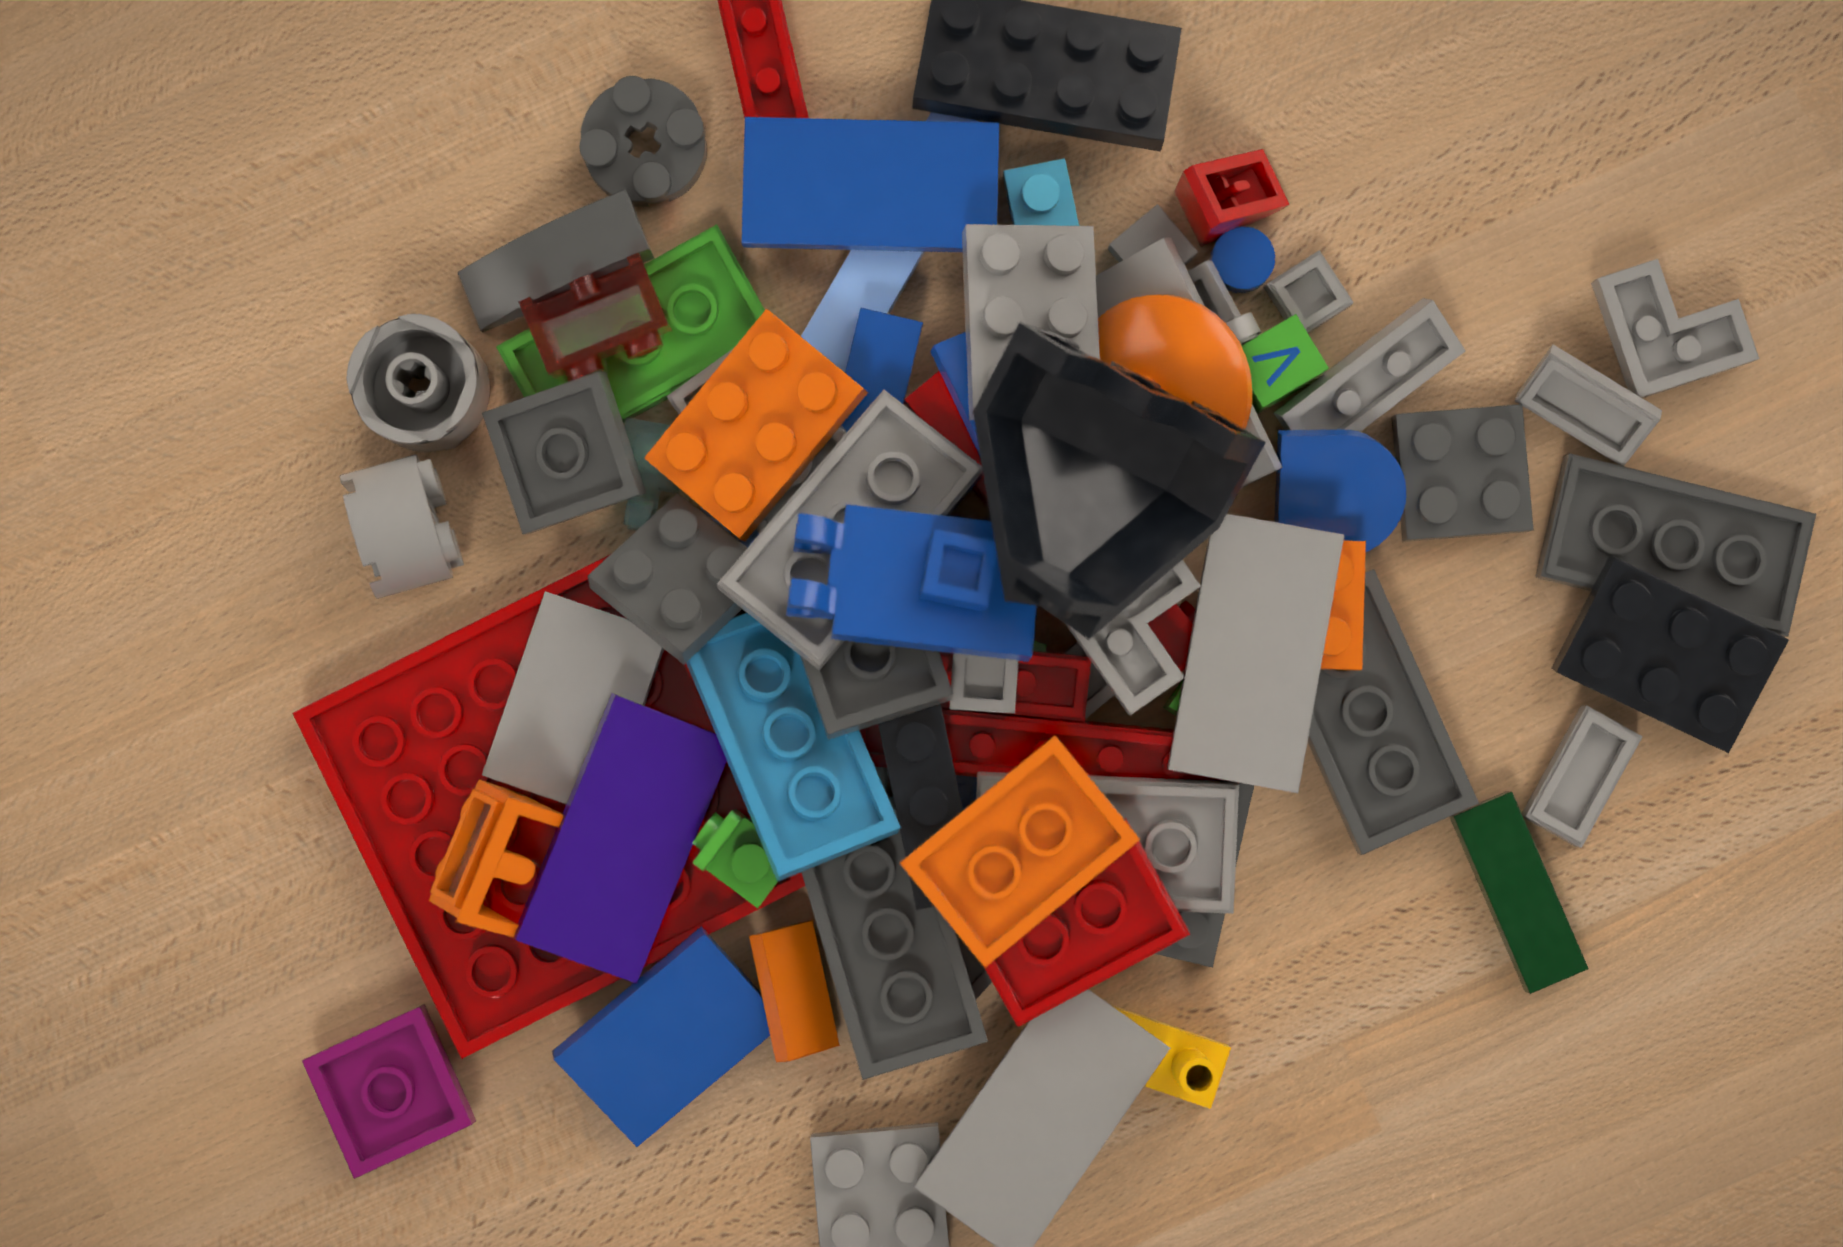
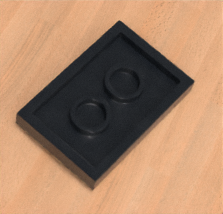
M1609 555L1552 669L1571 680L1729 753L1789 639Z

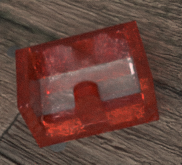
M639 252L627 257L629 266L597 279L592 274L575 279L569 283L570 290L537 303L531 297L518 301L550 376L556 379L566 375L569 382L597 371H604L601 360L624 350L628 360L652 353L664 346L661 335L673 330L647 266Z

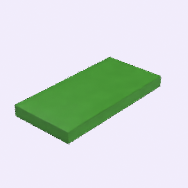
M716 224L499 344L496 348L524 397L597 371H606L624 424L667 400L666 396L732 350L765 309Z

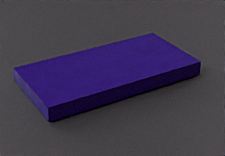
M614 693L611 694L562 815L564 817L560 827L556 828L517 924L519 926L514 936L515 940L628 981L638 982L693 846L692 843L697 836L727 762L715 733Z

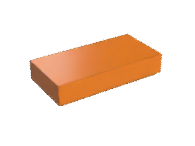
M813 920L798 922L750 935L751 949L776 1062H789L840 1046Z

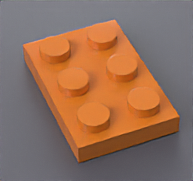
M766 309L651 448L644 459L737 538L745 542L868 392L771 311Z
M1053 736L903 859L900 864L982 965L986 967L1137 843L1140 838L1058 738Z

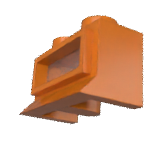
M479 779L476 788L472 789L470 797L462 806L461 818L445 857L437 866L436 879L430 891L432 894L429 901L457 917L456 922L514 938L519 925L483 905V900L493 877L522 885L528 883L534 876L535 865L531 860L520 854L505 850L518 816L522 815L560 827L564 815L522 793Z

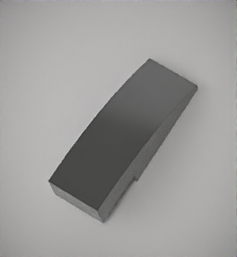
M625 189L581 207L514 239L458 272L478 326L482 332H485L599 287L597 281L655 258L632 200Z

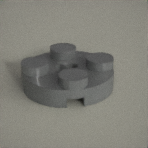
M626 76L619 79L613 87L606 89L594 100L582 123L581 140L579 143L580 153L594 182L608 196L626 189L634 207H649L648 204L660 203L667 199L670 202L683 196L696 183L704 169L707 159L705 126L692 100L683 91L670 83L658 79H642L638 76ZM646 128L656 130L654 139L660 145L659 150L655 154L644 151L639 158L632 156L630 153L633 150V144L629 140L630 135L634 131L643 132Z

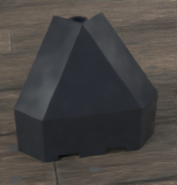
M1019 322L973 411L1005 602L1041 606L1089 640L1219 529L1266 442L1221 414L1195 401H1192L1190 404L1162 389L1160 384L1113 361L1109 365L1098 358L1086 354L1079 349L1078 344L1054 332Z

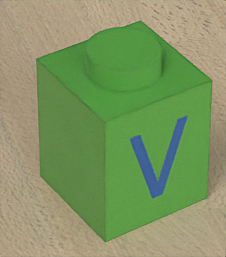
M1297 314L1242 345L1250 368L1252 405L1257 415L1317 380L1329 369Z

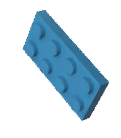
M745 613L732 618L686 662L777 882L899 832L900 824L859 730L830 740L827 739L800 655L751 615Z

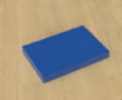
M701 926L643 974L637 983L631 984L552 1051L554 1061L626 1137L638 1147L770 1036L761 992Z

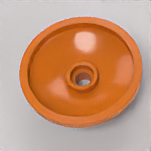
M1155 294L1123 301L1107 310L1098 318L1100 360L1109 365L1113 361L1160 384L1162 389L1190 404L1192 401H1195L1246 429L1252 406L1250 368L1240 342L1218 315L1193 300L1175 295Z

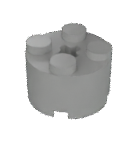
M407 314L398 316L397 319L381 326H375L359 340L348 363L347 384L349 394H351L359 416L371 430L408 450L436 452L454 449L477 428L483 418L482 412H485L488 406L490 382L487 365L477 350L451 326L434 317L421 314ZM426 376L431 380L426 392L418 391L415 393L409 388V383L413 377L423 379Z
M415 454L340 475V483L349 492V494L343 495L362 565L363 567L372 565L374 576H381V580L369 583L377 599L453 578L452 568L464 565L454 529H451L448 521L439 523L435 508L447 505L437 469L433 467L431 459L420 462L418 455Z

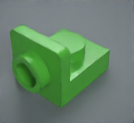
M737 809L732 810L725 819L715 812L692 843L701 850L693 864L702 871H709L756 908H759L777 884V879L751 819Z

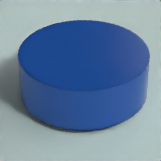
M1236 227L1225 232L1217 240L1212 249L1210 261H1213L1228 291L1248 293L1262 286L1271 275L1275 265V251L1271 241L1261 231L1251 227Z

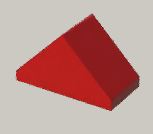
M1263 149L1192 165L1183 171L1174 190L1200 247L1218 240L1225 232L1231 229L1246 227L1290 205Z

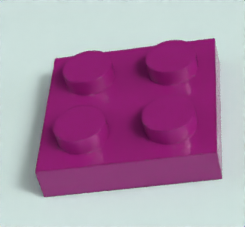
M425 1004L302 1060L354 1179L460 1131L477 1121Z

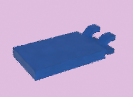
M849 504L845 506L843 523L823 516L798 513L793 552L830 554L828 582L825 585L816 581L791 578L786 616L833 620L831 639L1028 662L1033 652L1037 605L1005 602L998 558L989 604L984 612L919 599L930 536L934 528L995 541L991 521Z

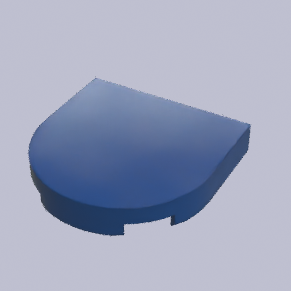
M1278 430L1277 457L1283 468L1276 471L1274 522L1343 534L1344 540L1366 541V552L1381 544L1393 532L1405 508L1406 482L1400 465L1386 447L1369 435L1354 430Z

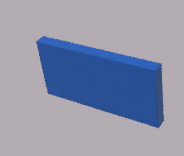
M745 117L743 248L963 253L962 231L966 224L997 225L999 123Z

